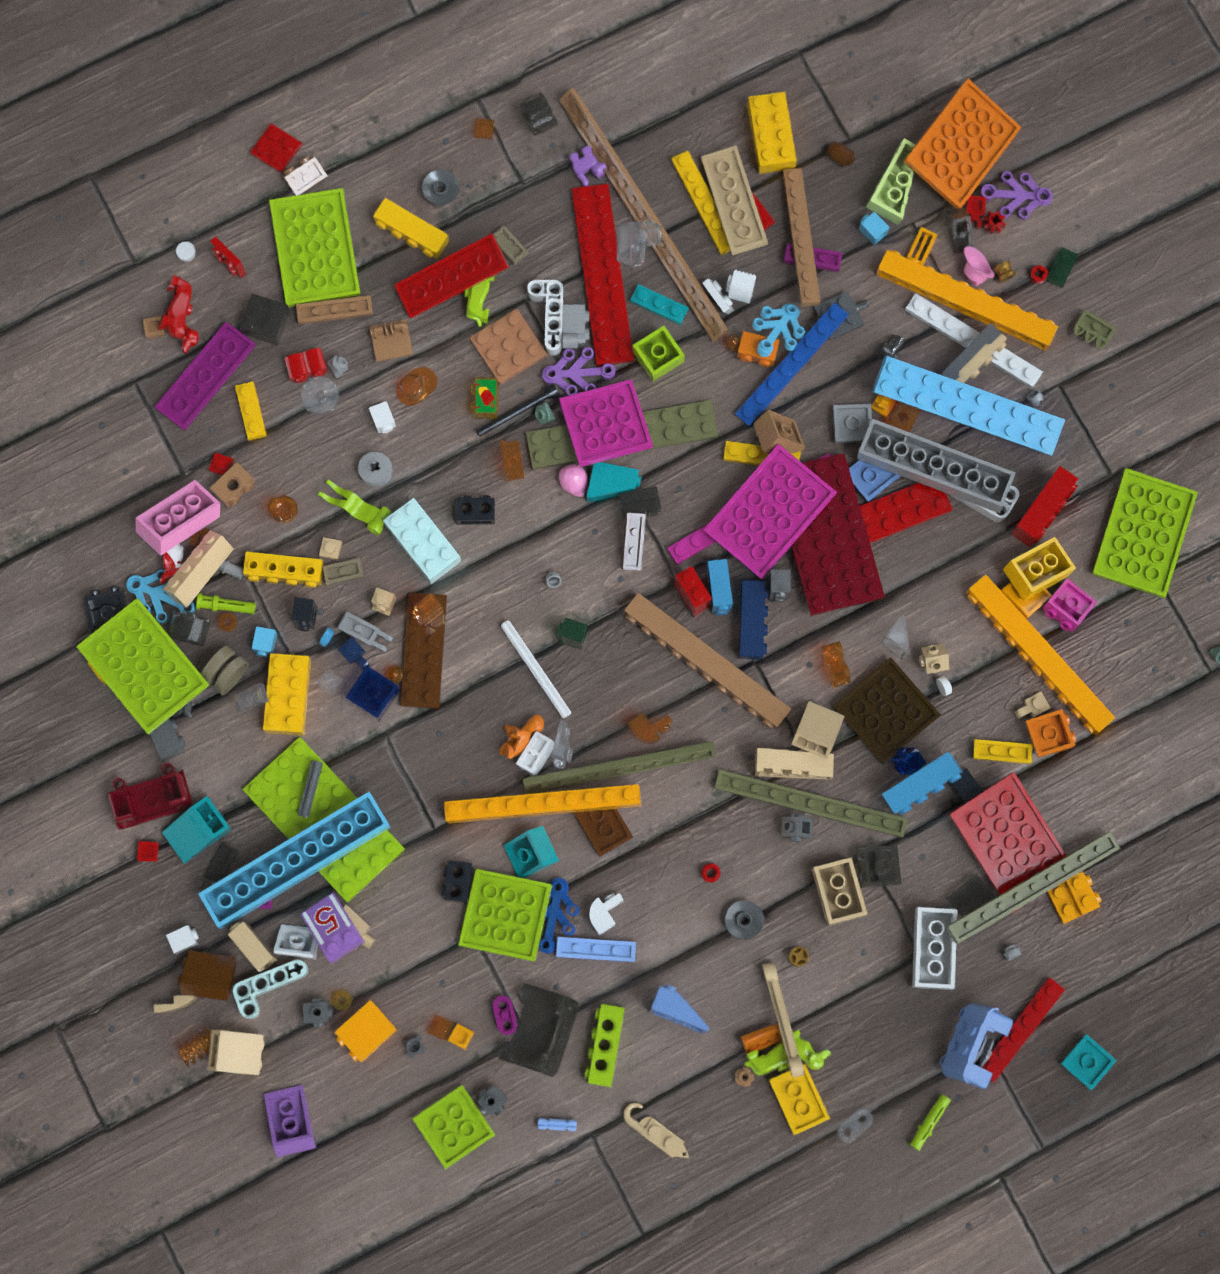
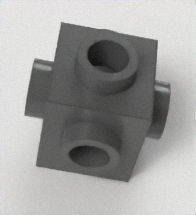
M791 814L790 817H782L781 837L789 838L790 842L812 839L813 819L802 817V814Z
M323 998L312 999V1003H303L304 1024H313V1027H325V1023L330 1022L329 1018H333L332 1006H329L328 1002H324ZM317 1010L321 1011L319 1016H316Z
M493 1085L489 1090L485 1088L478 1095L480 1099L477 1102L480 1105L477 1108L485 1116L488 1113L491 1116L494 1114L498 1116L506 1108L503 1104L508 1098L496 1085ZM490 1098L495 1099V1104L492 1106L488 1104Z

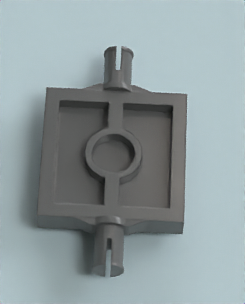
M847 291L820 303L818 306H814L818 320L834 303L849 314L847 319L830 336V341L864 326L860 310L869 307L867 300L856 304ZM816 323L809 325V329H811Z

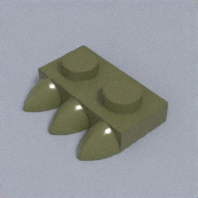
M1085 309L1074 326V335L1078 336L1085 333V342L1088 343L1096 339V348L1101 349L1108 344L1117 328Z

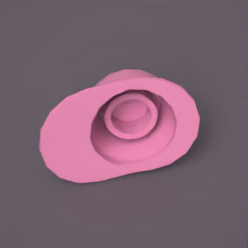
M965 247L964 254L967 262L964 267V274L972 285L978 286L988 278H993L994 272L991 270L985 256L974 247Z

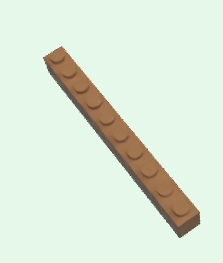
M640 593L634 597L624 610L625 619L633 625L635 623L641 627L640 630L645 635L649 636L651 634L655 637L657 644L672 650L670 653L674 657L685 660L687 662L686 665L691 670L695 671L697 669L702 673L701 677L709 683L711 681L714 682L720 692L723 694L727 692L731 695L732 701L739 706L744 705L748 708L747 712L753 717H760L763 720L762 723L769 729L774 728L776 730L791 711L790 707Z

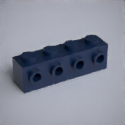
M742 581L739 659L762 660L763 655H767V643H764V636L768 634V625L764 624V618L768 617V606H765V598H769V587H765L766 581Z

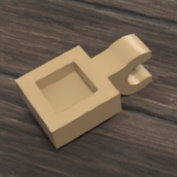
M1039 692L1024 700L1025 707L1017 710L1015 714L1018 719L1029 713L1034 718L1051 707L1043 693Z

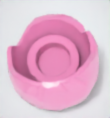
M571 464L560 470L559 481L562 489L577 497L585 496L589 489L588 475L585 469L577 464Z

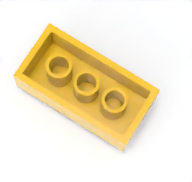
M785 92L749 96L747 108L758 173L763 174L795 169L797 159Z
M270 653L263 724L265 733L304 736L311 659L309 656Z

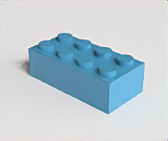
M947 752L882 795L894 814L900 813L904 815L912 809V804L917 803L918 805L929 799L927 795L931 792L937 794L943 790L945 783H954L962 778L960 774L963 771L951 752Z

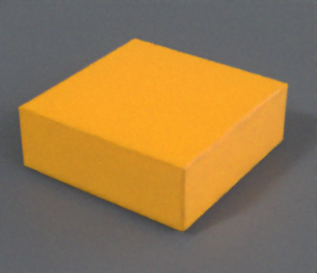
M457 1023L447 1041L465 1050L475 1032Z

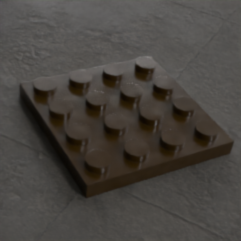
M891 657L832 706L837 713L844 715L843 720L882 765L941 716Z

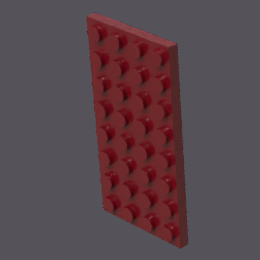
M845 453L802 463L837 492L791 546L810 617L884 599V591Z

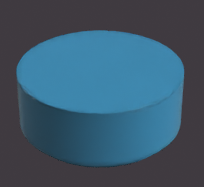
M328 627L319 644L326 647L334 635V630Z

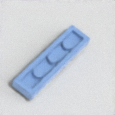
M558 937L556 957L635 962L636 942Z

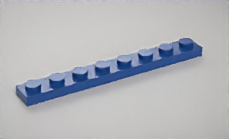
M834 303L735 415L750 427L847 319L849 314Z

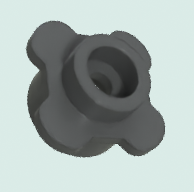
M419 1035L410 1040L406 1039L403 1042L408 1051L407 1056L409 1058H413L419 1053L424 1054L426 1051L421 1042L422 1037Z

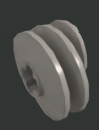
M370 452L359 461L358 472L360 478L366 484L383 486L390 481L393 468L391 461L386 455L379 452ZM377 466H378L379 471L374 470V472H373V471H372V468H377Z
M985 1034L976 1059L972 1063L975 1064L980 1059L979 1067H982L992 1054L991 1049L994 1039L989 1038L987 1040V1034Z

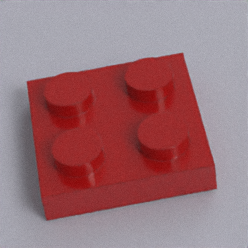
M271 123L250 153L282 174L301 148L302 142Z
M215 236L210 241L213 247L211 250L215 254L214 257L221 264L224 262L227 265V270L233 276L237 275L242 279L246 275L242 262Z

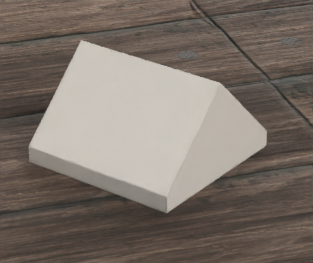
M281 924L274 953L276 955L316 960L318 943L309 928Z

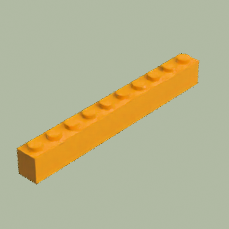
M894 250L886 251L876 273L881 278L986 325L992 323L999 331L1044 351H1047L1058 328L1051 320H1043L1033 312H1025L1015 304H1008L1003 302V299L1000 297L987 295L982 289H974L964 281L958 282L952 279L950 275L938 273L930 266L920 265L915 259H907Z
M986 574L968 589L966 593L968 594L967 598L969 601L979 606L981 614L994 623L993 627L997 632H1002L1006 636L1007 643L1011 647L1015 646L1019 651V656L1033 666L1031 667L1033 672L1043 677L1045 685L1058 694L1057 697L1062 704H1067L1070 707L1071 714L1084 723V728L1090 734H1098L1116 718Z
M639 784L444 802L445 819L448 824L642 807Z

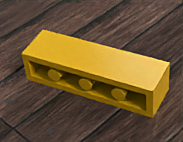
M387 198L383 200L373 215L375 225L378 228L389 230L395 238L406 240L409 246L421 249L423 254L429 258L434 257L438 259L449 242L448 234Z

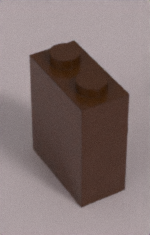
M189 950L187 958L184 957L183 974H179L177 981L181 994L228 1001L236 972V957Z

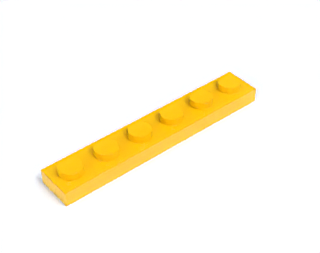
M689 151L673 157L671 161L720 255L730 252L731 250L716 203Z

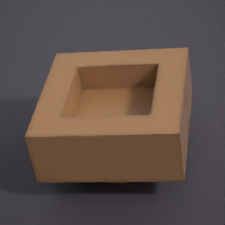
M162 316L143 319L147 339L165 336L164 329L157 330Z

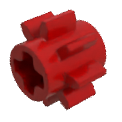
M989 211L988 217L983 219V222L986 223L984 230L990 231V235L993 232L1000 234L1001 228L1006 226V223L1003 222L1006 216L999 214V211L996 213Z

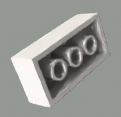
M923 907L915 909L912 988L955 989L956 944L946 926L957 920L956 909Z

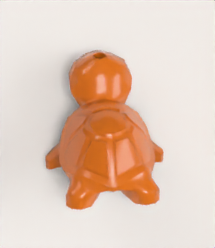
M535 714L526 722L523 728L505 725L504 730L507 731V736L509 737L507 743L505 742L499 749V754L506 755L508 759L521 755L530 742L531 735L536 731L541 732L543 730L544 719L542 716Z

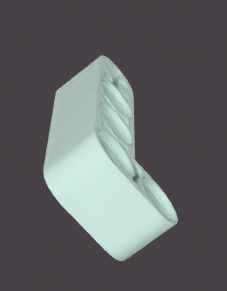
M294 960L237 983L233 988V994L241 1015L248 1019L256 1018L260 1012L256 996L304 978L308 974L307 964L301 960ZM297 964L303 967V969H301V974L297 972L291 973L292 978H290V974L286 970L287 968H289L290 971L295 970ZM279 971H283L285 974V979L281 982H277L275 979V975ZM265 979L266 987L258 989V980ZM242 986H246L248 989V993L244 997L238 994V990ZM249 1004H252L255 1008L252 1015L245 1013V1008Z

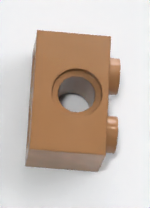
M236 462L210 487V490L229 508L230 506H235L240 501L242 494L248 493L254 487L255 481ZM232 483H238L237 489H229Z

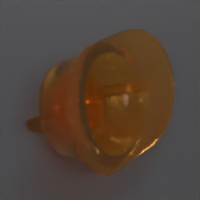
M419 367L402 378L396 388V396L399 401L405 405L412 406L420 403L436 389L438 383L435 372L430 368Z

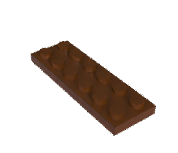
M409 593L401 707L440 709L447 595Z

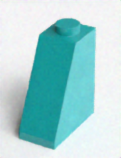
M603 462L594 463L587 502L635 493L636 487H640L642 476H638L639 470Z

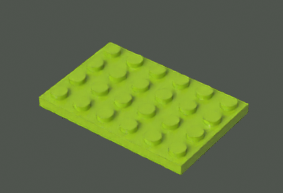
M343 188L269 200L286 306L293 307L296 304L360 296Z
M1125 468L1092 575L1165 598L1198 492Z
M138 598L76 646L148 735L210 686Z

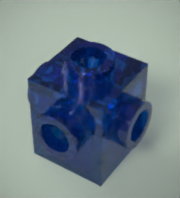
M902 747L896 751V755L891 759L896 771L901 775H913L926 764L917 748Z

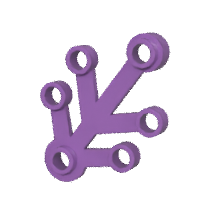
M1009 171L1003 172L1001 182L1009 184L1014 191L996 190L993 185L986 184L980 192L981 197H986V201H990L993 198L1014 199L1010 204L1002 207L999 214L1004 216L1002 211H1008L1005 219L1009 218L1011 212L1025 200L1033 201L1026 208L1023 207L1019 210L1018 218L1021 220H1026L1030 213L1039 205H1049L1053 198L1052 192L1049 189L1040 188L1031 179V175L1026 172L1020 175L1019 182L1022 185H1027L1033 192H1026ZM1007 175L1010 179L1005 180L1004 176ZM1022 177H1027L1028 181H1024ZM989 192L991 195L986 196L984 193ZM1044 195L1046 199L1042 200L1040 196ZM1021 212H1026L1027 216H1022Z
M587 347L583 349L581 357L569 370L562 369L568 361H572L575 358V353L572 349H566L559 362L555 366H547L542 373L543 380L546 383L557 384L566 392L567 396L577 394V387L567 384L562 378H570L584 391H587L589 387L596 389V386L591 383L588 384L581 377L601 376L605 380H611L615 376V367L607 363L601 368L580 369L588 360L593 358V350ZM586 351L591 352V355L585 356L584 353ZM572 353L573 356L568 358L566 354ZM610 368L611 372L606 373L604 370ZM549 372H554L555 376L550 377L548 374ZM572 388L575 390V393L570 394L568 390Z

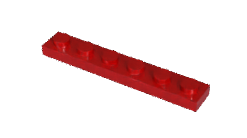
M1049 977L1012 1024L1008 1036L1004 1035L992 1050L990 1058L981 1067L993 1073L990 1079L992 1083L996 1081L1065 991L1052 978Z

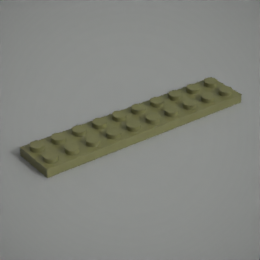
M711 400L642 412L653 444V448L647 450L718 438ZM567 425L526 432L533 470L578 462Z

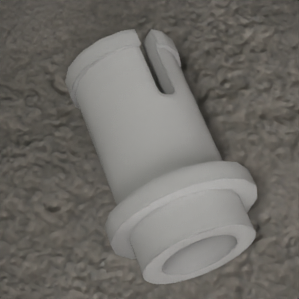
M225 560L221 564L220 571H222V574L227 573L239 580L243 577L244 568L230 563V560Z

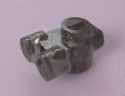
M892 334L888 343L884 341L877 348L876 354L880 356L879 359L883 361L884 356L897 359L899 356L898 350L902 347L905 339L899 335Z

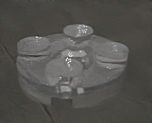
M323 376L313 377L302 387L301 400L307 411L323 415L335 410L339 402V391L329 378ZM319 391H322L323 395H325L322 400H318L315 395L319 394Z

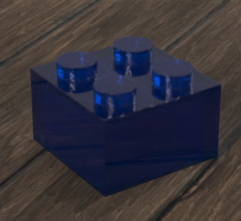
M366 666L345 698L352 705L380 721L401 689L394 682Z

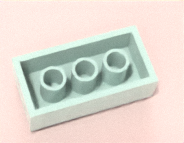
M414 498L383 520L385 527L430 584L461 562L459 554Z

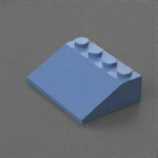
M667 984L664 987H659L650 1013L702 1034L708 1032L709 1027L683 997L675 992L676 988Z

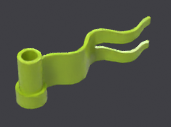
M327 479L326 483L347 500L335 499L322 492H319L318 496L332 505L343 508L354 518L367 523L368 526L366 528L379 536L383 530V520L389 517L392 512L384 506L378 509L364 502L355 493L342 489Z

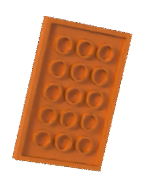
M967 78L904 159V162L955 209L959 210L1022 127Z

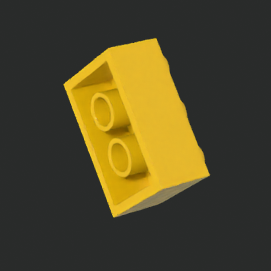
M1054 537L1014 558L1004 567L1003 571L1023 601L1067 578L1076 567Z

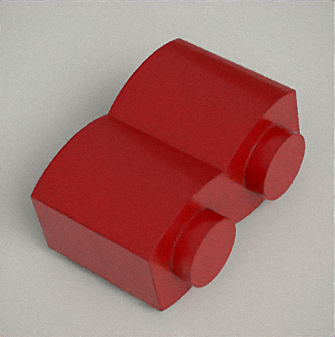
M321 347L284 358L290 380L297 384L305 382L309 377L321 378L328 372Z

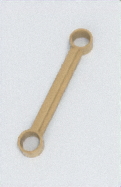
M774 962L762 964L764 978L769 989L792 1078L804 1075L803 1065L797 1051Z

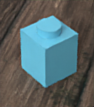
M873 212L870 216L867 214L861 219L859 231L875 245L888 234L890 227Z
M256 626L252 650L257 656L267 657L270 653H274L277 638L276 630Z

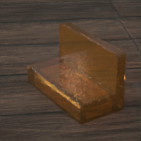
M501 439L500 445L506 481L525 479L519 441L504 443V439Z

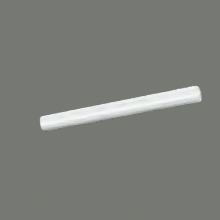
M507 620L502 623V630L561 717H568L571 714L570 709L511 622Z

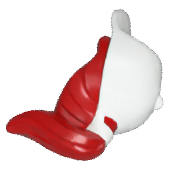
M180 544L162 555L165 572L160 578L161 584L170 580L182 565L184 548Z

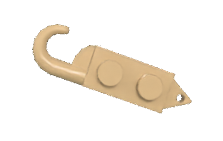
M634 1102L626 1106L623 1116L629 1126L672 1158H689L683 1144L684 1141L654 1118L646 1117L637 1122L631 1117V1109L634 1107L641 1109L643 1108L641 1104Z

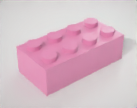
M194 480L136 517V533L157 553L163 555L220 517V502Z

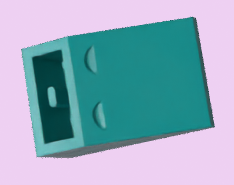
M206 796L189 808L162 833L185 864L232 831V828L213 801Z

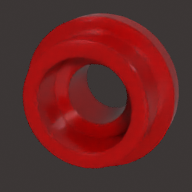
M708 863L703 866L701 876L706 882L713 883L720 877V868L716 864ZM713 870L714 876H708L707 871Z

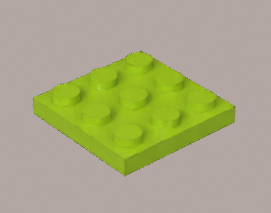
M463 1085L413 1118L445 1169L495 1136V1133Z

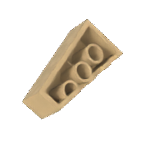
M757 748L755 752L754 777L832 780L834 754H829L828 759H825L806 750L790 751V749Z

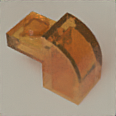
M840 641L822 646L821 658L832 687L835 688L850 683V672L844 660Z
M642 713L628 722L627 727L639 742L655 744L660 742L659 732L662 735L671 729L672 720L667 715L654 725H651L645 714Z

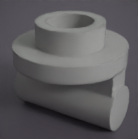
M334 356L327 361L329 368L336 378H340L348 370L347 361L341 356Z

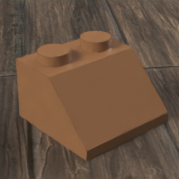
M767 410L754 423L756 435L761 443V449L766 454H770L778 444L790 454L805 449L794 419Z

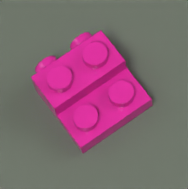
M1067 578L1042 609L1048 618L1057 620L1063 630L1073 632L1097 601Z

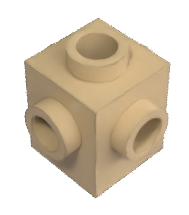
M944 644L929 645L921 648L919 663L921 667H924L927 674L949 670V656Z

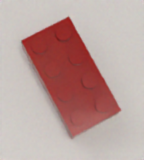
M1059 466L1011 535L1028 547L1032 543L1037 544L1057 517L1055 514L1058 515L1067 503V500L1077 489L1078 485L1075 483L1079 478Z

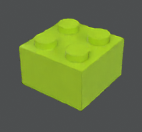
M665 326L649 334L632 347L633 354L652 382L684 363L685 355Z

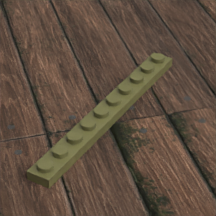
M701 742L692 746L684 745L677 749H664L660 752L644 753L636 757L629 756L616 761L608 760L601 764H588L581 768H568L565 771L549 772L540 776L532 775L523 779L525 793L532 794L714 758V742Z
M719 770L715 785L716 790L900 838L904 837L908 818L724 770Z
M1111 831L1106 832L946 926L955 944L966 940L1119 850L1120 848Z

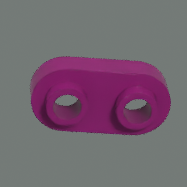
M499 996L493 1002L497 1027L503 1035H511L517 1029L513 1004L508 997ZM502 1002L507 1005L504 1010L499 1008V1004ZM505 1022L511 1023L510 1029L504 1028Z

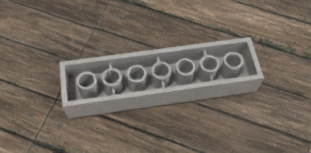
M872 419L857 456L858 460L998 513L1001 512L1016 472Z

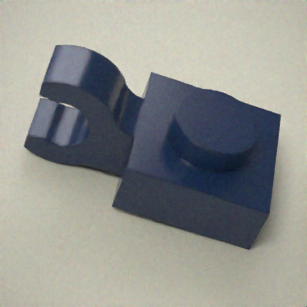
M353 637L338 648L339 652L350 664L356 661L364 671L370 666L362 657L366 653L365 650Z

